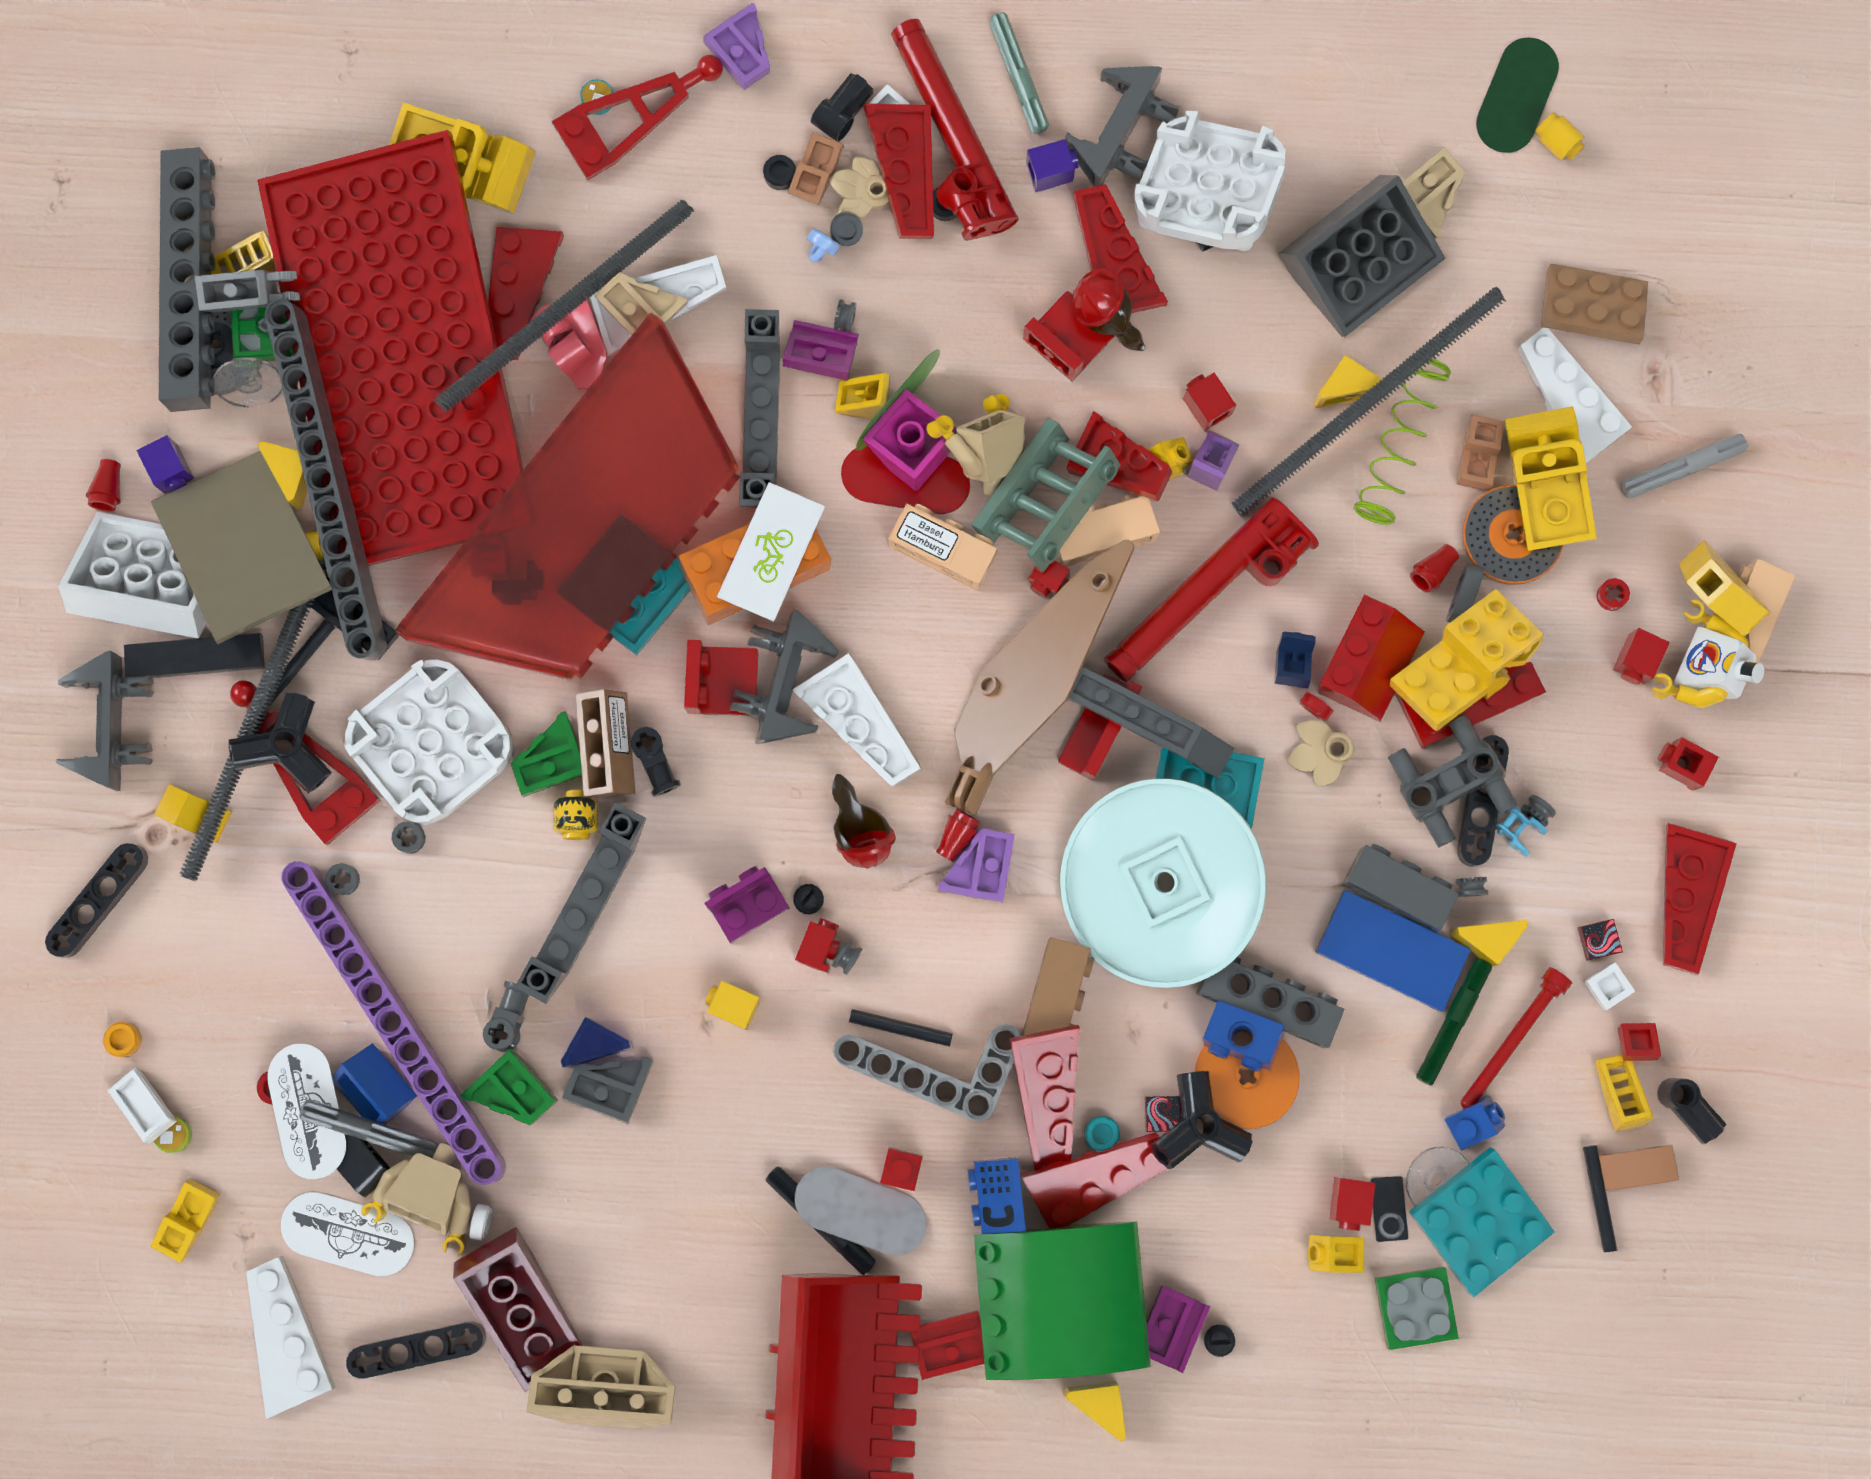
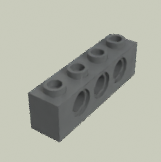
M1239 957L1220 972L1200 982L1196 992L1197 995L1216 1003L1218 1000L1283 1024L1286 1033L1321 1048H1330L1345 1010L1336 1005L1338 999L1318 992L1317 997L1304 992L1305 985L1291 979H1286L1285 983L1273 979L1274 972L1258 965H1254L1253 969L1240 964L1242 959ZM1234 975H1241L1246 979L1247 990L1245 993L1237 994L1232 990L1230 982ZM1268 988L1274 989L1279 995V1003L1275 1008H1270L1263 1002V993ZM1300 1002L1308 1004L1311 1008V1017L1306 1022L1299 1020L1295 1014V1008Z

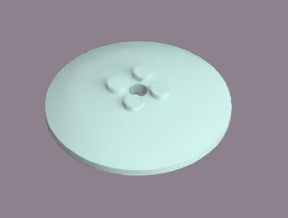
M1150 779L1134 782L1112 791L1096 802L1084 814L1072 832L1065 848L1060 873V889L1068 923L1079 943L1084 947L1091 948L1089 955L1097 963L1114 975L1129 982L1149 987L1171 988L1194 984L1207 979L1223 970L1243 952L1254 936L1263 915L1267 894V875L1263 854L1256 836L1242 815L1230 803L1209 789L1194 783L1175 779ZM1163 872L1171 874L1174 878L1175 884L1170 892H1164L1158 887L1157 879Z

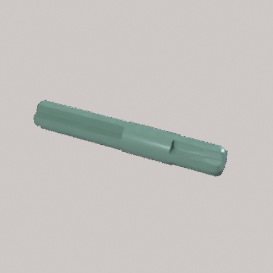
M1005 12L994 14L991 16L990 25L1029 128L1033 134L1045 132L1049 123L1008 15Z

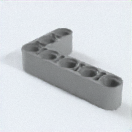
M1007 1024L999 1025L993 1029L970 1084L853 1035H845L839 1038L834 1044L833 1052L836 1060L843 1066L968 1119L983 1121L993 1113L1014 1062L1012 1049L1006 1051L999 1049L995 1043V1037L998 1032L1003 1030L1009 1031L1014 1037H1019L1020 1033L1015 1027ZM846 1041H854L859 1046V1055L853 1061H845L840 1056V1047ZM881 1054L887 1055L892 1062L890 1071L884 1075L876 1074L871 1065L874 1057ZM987 1063H995L1001 1069V1077L995 1083H988L982 1077V1068ZM910 1068H918L924 1075V1082L918 1088H909L904 1083V1074ZM941 1082H950L956 1088V1095L950 1102H942L936 1096V1087ZM975 1095H981L988 1101L987 1111L980 1116L973 1115L968 1108L969 1100Z

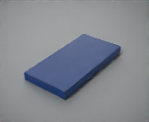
M1343 890L1315 953L1434 1010L1443 1012L1471 949L1347 890Z

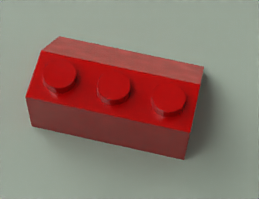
M1364 594L1319 684V694L1381 722L1396 692L1390 686V679L1410 664L1425 631L1396 608Z

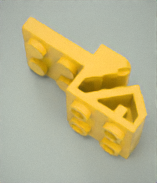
M403 102L389 145L449 130L454 140L465 197L515 214L536 151L504 135L486 134V128L459 118L453 119Z
M1574 406L1505 419L1504 423L1514 482L1517 486L1527 551L1597 539L1586 474L1587 467L1582 441L1579 440L1578 422Z
M1495 589L1446 625L1442 641L1390 679V686L1437 732L1479 699L1484 697L1487 700L1504 687L1510 680L1505 667L1511 668L1525 665L1541 646L1544 634Z

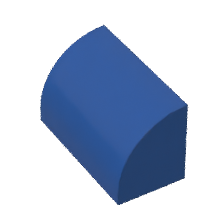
M373 1043L342 1063L332 1076L334 1085L361 1117L385 1125L417 1097L415 1092Z

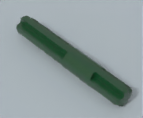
M1477 958L1463 985L1460 986L1445 1016V1020L1416 1075V1078L1424 1084L1430 1086L1434 1084L1462 1027L1467 1022L1492 970V965L1487 961Z

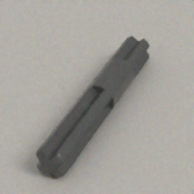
M306 1100L301 1107L299 1118L303 1121L411 1156L421 1153L433 1158L436 1152L437 1143L433 1140L312 1100Z

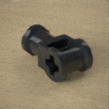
M642 727L636 730L631 737V747L637 758L641 760L653 786L652 796L657 797L680 787L681 782L674 778L663 752V743L659 733L650 727ZM647 736L650 741L656 740L652 744V751L646 752L645 748L638 749L642 745L641 739Z

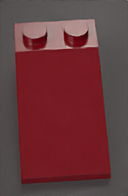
M517 1227L454 1262V1281L524 1392L530 1389L533 1373L544 1368L572 1346H583L535 1256Z

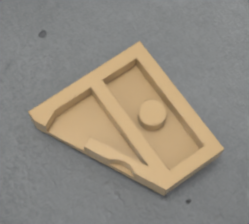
M1445 147L1440 149L1403 181L1404 186L1434 238L1441 233L1442 223L1447 211L1452 206L1455 198L1454 193L1456 188L1460 186L1465 173Z
M621 273L613 277L594 295L641 347L663 327L661 324L662 320L666 325L688 304V301L682 296L665 292L648 283H641Z

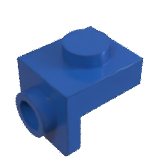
M1489 1095L1444 1119L1461 1151L1497 1135L1505 1127L1504 1112L1497 1102L1492 1101Z

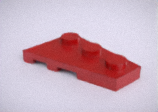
M1093 411L1076 448L1094 457L1099 455L1104 446L1111 448L1120 463V467L1113 480L1107 483V486L1159 501L1173 473L1170 466L1142 445H1137L1126 437L1124 432L1117 427L1111 426L1103 420L1102 416ZM1069 460L1066 467L1069 474L1081 478L1088 470V468L1072 460Z

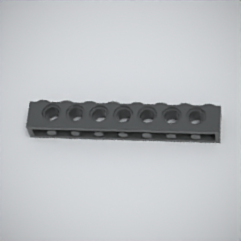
M200 147L162 150L160 154L158 400L170 412L211 409V396L215 394V385L211 377V365L215 363V353L211 345V334L215 332V321L211 312L199 311L195 276L211 275V271L215 270V258L211 252V241L215 240V228L211 221V210L215 209V197L211 190V180L215 179L216 173L213 161L208 159ZM193 214L191 218L185 220L187 216ZM193 244V246L189 250L185 251V249L189 245ZM193 275L189 281L184 282L187 277ZM193 306L188 313H184L188 307ZM193 337L190 343L184 345L188 338ZM193 368L188 376L183 377L188 369Z

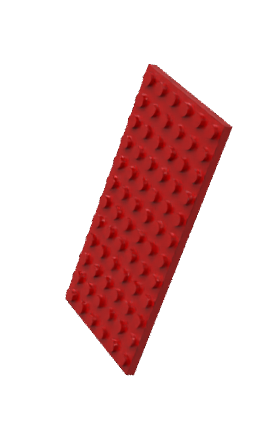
M444 130L258 179L257 182L276 272H297L296 280L291 282L279 281L280 292L294 291L299 293L300 301L291 303L300 307L308 319L368 566L536 526L503 370L500 369L493 377L490 376V379L486 380L487 382H484L483 385L481 384L477 390L474 389V392H471V395L468 394L467 398L465 397L461 403L455 404V408L452 407L448 413L436 405L434 401L437 396L440 397L439 394H443V391H446V388L449 389V386H453L452 384L456 383L455 381H459V378H462L463 375L466 376L465 373H469V370L472 371L471 368H475V365L481 363V360H484L485 357L488 358L487 355H491V352L497 350L496 337L452 133L449 130ZM290 310L285 312L287 322L291 316ZM298 343L292 345L293 354L295 355L299 349ZM306 375L299 379L301 389L306 385ZM313 407L306 413L307 422L311 421L315 415ZM322 440L317 441L314 445L315 455L319 454L323 448ZM329 472L322 478L323 488L327 487L331 481ZM337 505L333 506L330 510L331 521L335 520L339 514ZM345 537L338 543L339 554L346 550L347 541Z

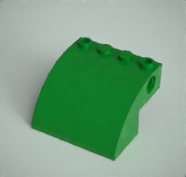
M1137 1221L1074 1224L1058 1228L1026 1229V1231L974 1235L986 1380L1069 1378L1151 1367Z

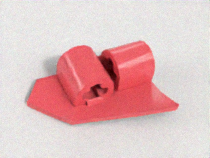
M586 299L583 304H580L577 309H573L574 311L571 314H567V317L565 316L564 319H561V322L556 323L555 327L553 326L552 329H549L541 338L549 348L548 353L550 357L570 377L578 389H600L608 353L590 303ZM546 305L536 311L531 317L530 322H532V319L535 320V317H538V314L544 312L550 305Z

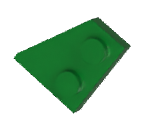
M566 711L561 712L543 734L540 733L531 742V746L526 751L521 752L510 763L521 796L526 797L582 777L580 749Z
M509 1049L460 1095L467 1101L477 1102L489 1107L492 1111L507 1114L527 1125L534 1124L558 1101L514 1049Z

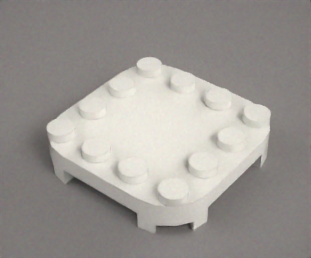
M1186 111V116L1173 119L1167 124L1163 121L1157 129V140L1141 182L1136 184L1135 208L1139 225L1158 234L1222 249L1250 250L1254 242L1260 238L1265 230L1284 178L1286 148L1284 149L1282 143L1274 136V130L1262 126L1260 133L1202 121L1199 120V111Z
M422 659L410 665L413 669L360 711L356 709L350 715L345 732L346 745L344 746L349 756L355 760L397 814L421 826L434 824L449 816L496 778L509 764L515 751L512 737L507 727L464 674L450 662L438 659L427 661Z

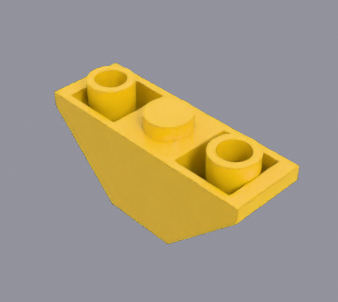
M1703 540L1679 563L1685 581L1711 610L1742 635L1746 636L1771 613L1707 541Z

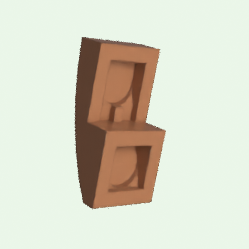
M812 133L802 162H799L788 194L819 205L828 188V179L834 174L844 145Z
M1473 414L1470 416L1461 455L1457 485L1489 491L1492 488L1496 459L1501 450L1504 421Z
M1673 1144L1599 1156L1605 1191L1679 1180Z

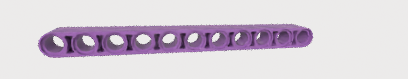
M301 861L289 863L283 869L281 876L284 887L468 1175L475 1183L480 1185L498 1182L506 1171L503 1157L467 1101L460 1096L462 1093L335 895L328 889L326 881L314 866ZM305 869L308 873V880L303 886L297 887L295 876L300 870ZM319 898H324L326 909L321 915L316 916L313 912L314 902ZM342 926L345 931V937L341 943L335 945L331 939L332 931L336 927ZM360 955L363 959V967L358 973L354 974L350 970L349 964L354 956ZM378 983L381 986L382 995L378 1001L373 1003L368 998V990L372 985ZM396 1012L400 1016L401 1024L397 1030L391 1032L387 1028L386 1020L391 1013ZM414 1041L418 1044L420 1050L418 1057L410 1061L405 1055V1048L408 1043ZM430 1070L434 1071L438 1076V1084L432 1090L427 1089L423 1083L425 1074ZM449 1099L453 1100L457 1105V1113L450 1120L442 1113V1106ZM466 1129L472 1130L476 1135L475 1145L470 1149L465 1148L461 1143V1135ZM485 1158L492 1160L495 1165V1172L490 1178L484 1177L479 1170V1166Z

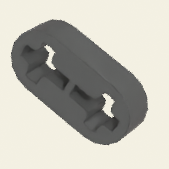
M1467 562L1460 576L1446 622H1452L1473 606L1484 575L1483 567Z

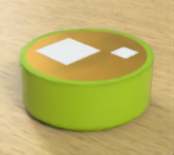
M174 1117L177 1122L154 1140L156 1146L167 1153L184 1150L192 1139V1129L186 1120Z

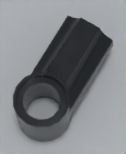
M850 73L830 99H824L818 105L811 117V124L835 141L840 142L851 129L856 114L872 96L873 88L860 75Z
M1668 1078L1659 1085L1657 1094L1660 1103L1666 1108L1671 1109L1701 1144H1707L1709 1141L1716 1139L1724 1131V1127L1727 1124L1702 1097L1700 1089L1694 1081L1683 1078ZM1680 1085L1684 1096L1681 1102L1678 1103L1674 1097V1092L1677 1086Z

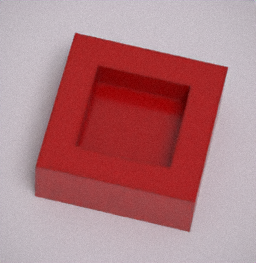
M1656 1023L1620 1024L1618 1034L1623 1061H1653L1661 1057Z

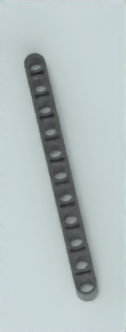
M275 299L266 307L265 319L345 646L348 653L355 658L370 661L378 660L386 652V636L308 319L305 312L297 305L285 299ZM290 310V319L287 323L282 324L283 314ZM298 343V352L290 357L292 345ZM306 375V385L299 390L298 381L302 376ZM313 407L315 415L311 421L307 422L306 413ZM322 440L323 448L319 454L315 455L314 445L317 441ZM329 472L331 481L327 487L323 488L322 478ZM337 505L339 514L335 520L331 521L330 510L333 506ZM345 537L347 541L346 550L339 554L338 543ZM353 570L355 581L348 587L345 578ZM361 603L363 614L356 620L353 611L356 605ZM369 636L371 648L368 652L364 653L362 641L365 637Z

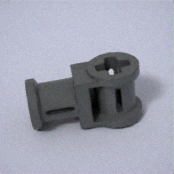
M505 980L503 986L506 990L499 1008L495 1007L492 1018L485 1025L482 1034L487 1046L500 1052H507L509 1049L516 1048L519 1044L521 1037L520 1028L524 1020L522 1013L530 996L515 988L516 983ZM497 1030H504L508 1033V1038L500 1040L495 1037V1033Z

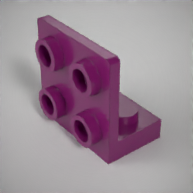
M754 866L738 876L741 880L730 888L727 884L721 885L708 894L710 900L704 904L713 913L730 943L735 942L790 909L765 867L759 870L757 866Z

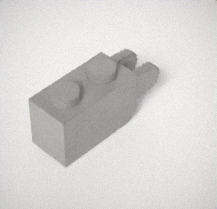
M252 270L195 276L199 311L215 313L266 308L275 299H285L289 302L300 301L299 293L287 291L277 294L276 282L279 281L291 282L296 280L297 272Z

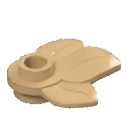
M855 157L852 163V170H840L828 179L833 190L844 198L838 213L849 211L862 219L873 208H882L889 204L883 177L880 176L877 165L870 159ZM878 186L883 191L875 195L871 192V189Z
M1307 720L1298 723L1296 729L1303 743L1299 744L1291 752L1287 759L1288 764L1298 771L1313 772V781L1316 787L1332 784L1340 776L1342 765L1348 763L1354 755L1355 746L1352 739L1343 732H1333L1322 721ZM1332 744H1339L1342 747L1341 755L1332 753Z

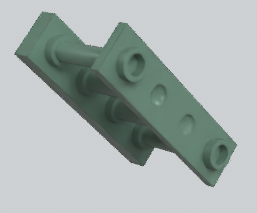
M1050 418L1043 424L971 524L978 534L989 538L994 543L999 536L1003 535L1029 549L1027 556L1041 572H1044L1048 565L1057 558L1061 547L1107 483L1113 480L1120 467L1116 456L1111 448L1104 446L1099 455L1094 457L1068 444L1069 438L1060 424ZM1062 455L1088 468L1078 484L1048 470L1057 456ZM1039 482H1043L1068 495V498L1058 512L1028 497ZM1022 508L1049 522L1039 538L1009 524L1019 509Z

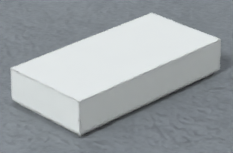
M138 1068L132 1069L107 1090L139 1137L146 1144L150 1145L177 1122L143 1072Z

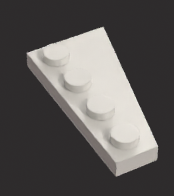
M717 255L634 278L641 283H648L665 292L682 296L688 301V304L669 322L726 290ZM593 294L592 297L590 296L608 357H611L636 341Z
M1542 328L1517 349L1536 387L1540 388L1546 400L1545 405L1548 411L1574 406L1578 422L1579 440L1583 444L1586 464L1632 428L1624 416L1548 328Z
M848 653L792 690L892 787H895L922 769L851 654Z
M283 1256L246 1272L266 1419L336 1388Z

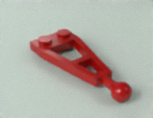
M705 55L698 61L696 69L681 78H678L677 74L672 72L585 102L554 119L552 125L588 181L619 162L689 98L687 89L702 80L713 82L720 78L723 72L722 63L714 55ZM671 87L675 95L651 115L641 97ZM630 101L643 123L609 153L587 116Z
M238 681L231 687L230 698L235 705L248 709L251 706L250 703L254 698L253 696L257 688L250 681ZM274 710L271 713L264 711L267 715H263L265 719H261L263 723H259L262 727H258L260 731H256L258 734L270 732L274 728L279 714L278 711ZM305 733L302 742L348 781L312 810L296 780L281 765L273 763L304 821L325 845H329L381 800L356 772Z

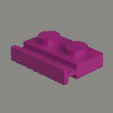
M794 320L783 356V367L848 381L856 346L858 345L859 334Z
M1161 1285L1147 1319L1150 1359L1183 1373L1210 1306Z

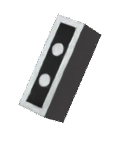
M1372 844L1371 847L1365 845L1360 848L1342 885L1433 932L1441 931L1459 896V893L1451 890L1453 885L1436 876L1433 879L1421 874L1422 869L1412 862L1403 860L1400 863L1390 857L1391 852L1379 845Z

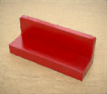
M1103 674L1104 678L1138 695L1142 689V686L1133 681H1130L1127 685L1108 674ZM1085 708L1058 759V763L1093 781L1122 726Z

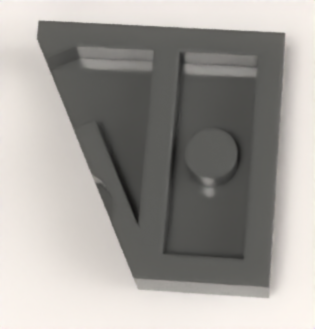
M647 1057L634 1061L620 1062L619 1060L597 1065L592 1063L575 1065L562 1099L629 1124L653 1064V1059Z

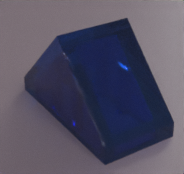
M585 1017L561 1059L562 1068H570L633 1049V1041L593 1019Z

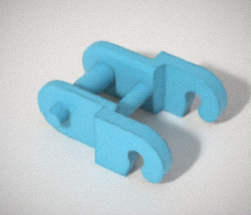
M1517 807L1510 810V815L1502 824L1497 823L1496 828L1498 829V834L1501 835L1503 833L1510 839L1508 844L1513 849L1520 850L1521 854L1527 857L1530 852L1518 842V835L1527 825L1535 829L1538 828L1539 833L1545 835L1548 830L1534 817L1526 818L1520 813L1521 809ZM1517 818L1522 824L1512 833L1508 827Z

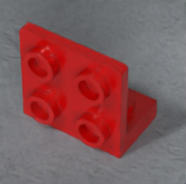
M1066 291L1039 321L1033 317L1024 326L1023 340L1071 382L1078 377L1115 337V335L1096 333L1080 323L1073 310V294L1069 291Z
M687 639L684 696L686 712L688 714L752 716L734 710L731 711L730 705L733 702L747 704L733 697L735 689L757 696L758 649L707 647L703 645L701 640Z

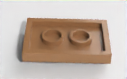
M1550 264L1546 273L1541 327L1639 345L1644 338L1649 281Z

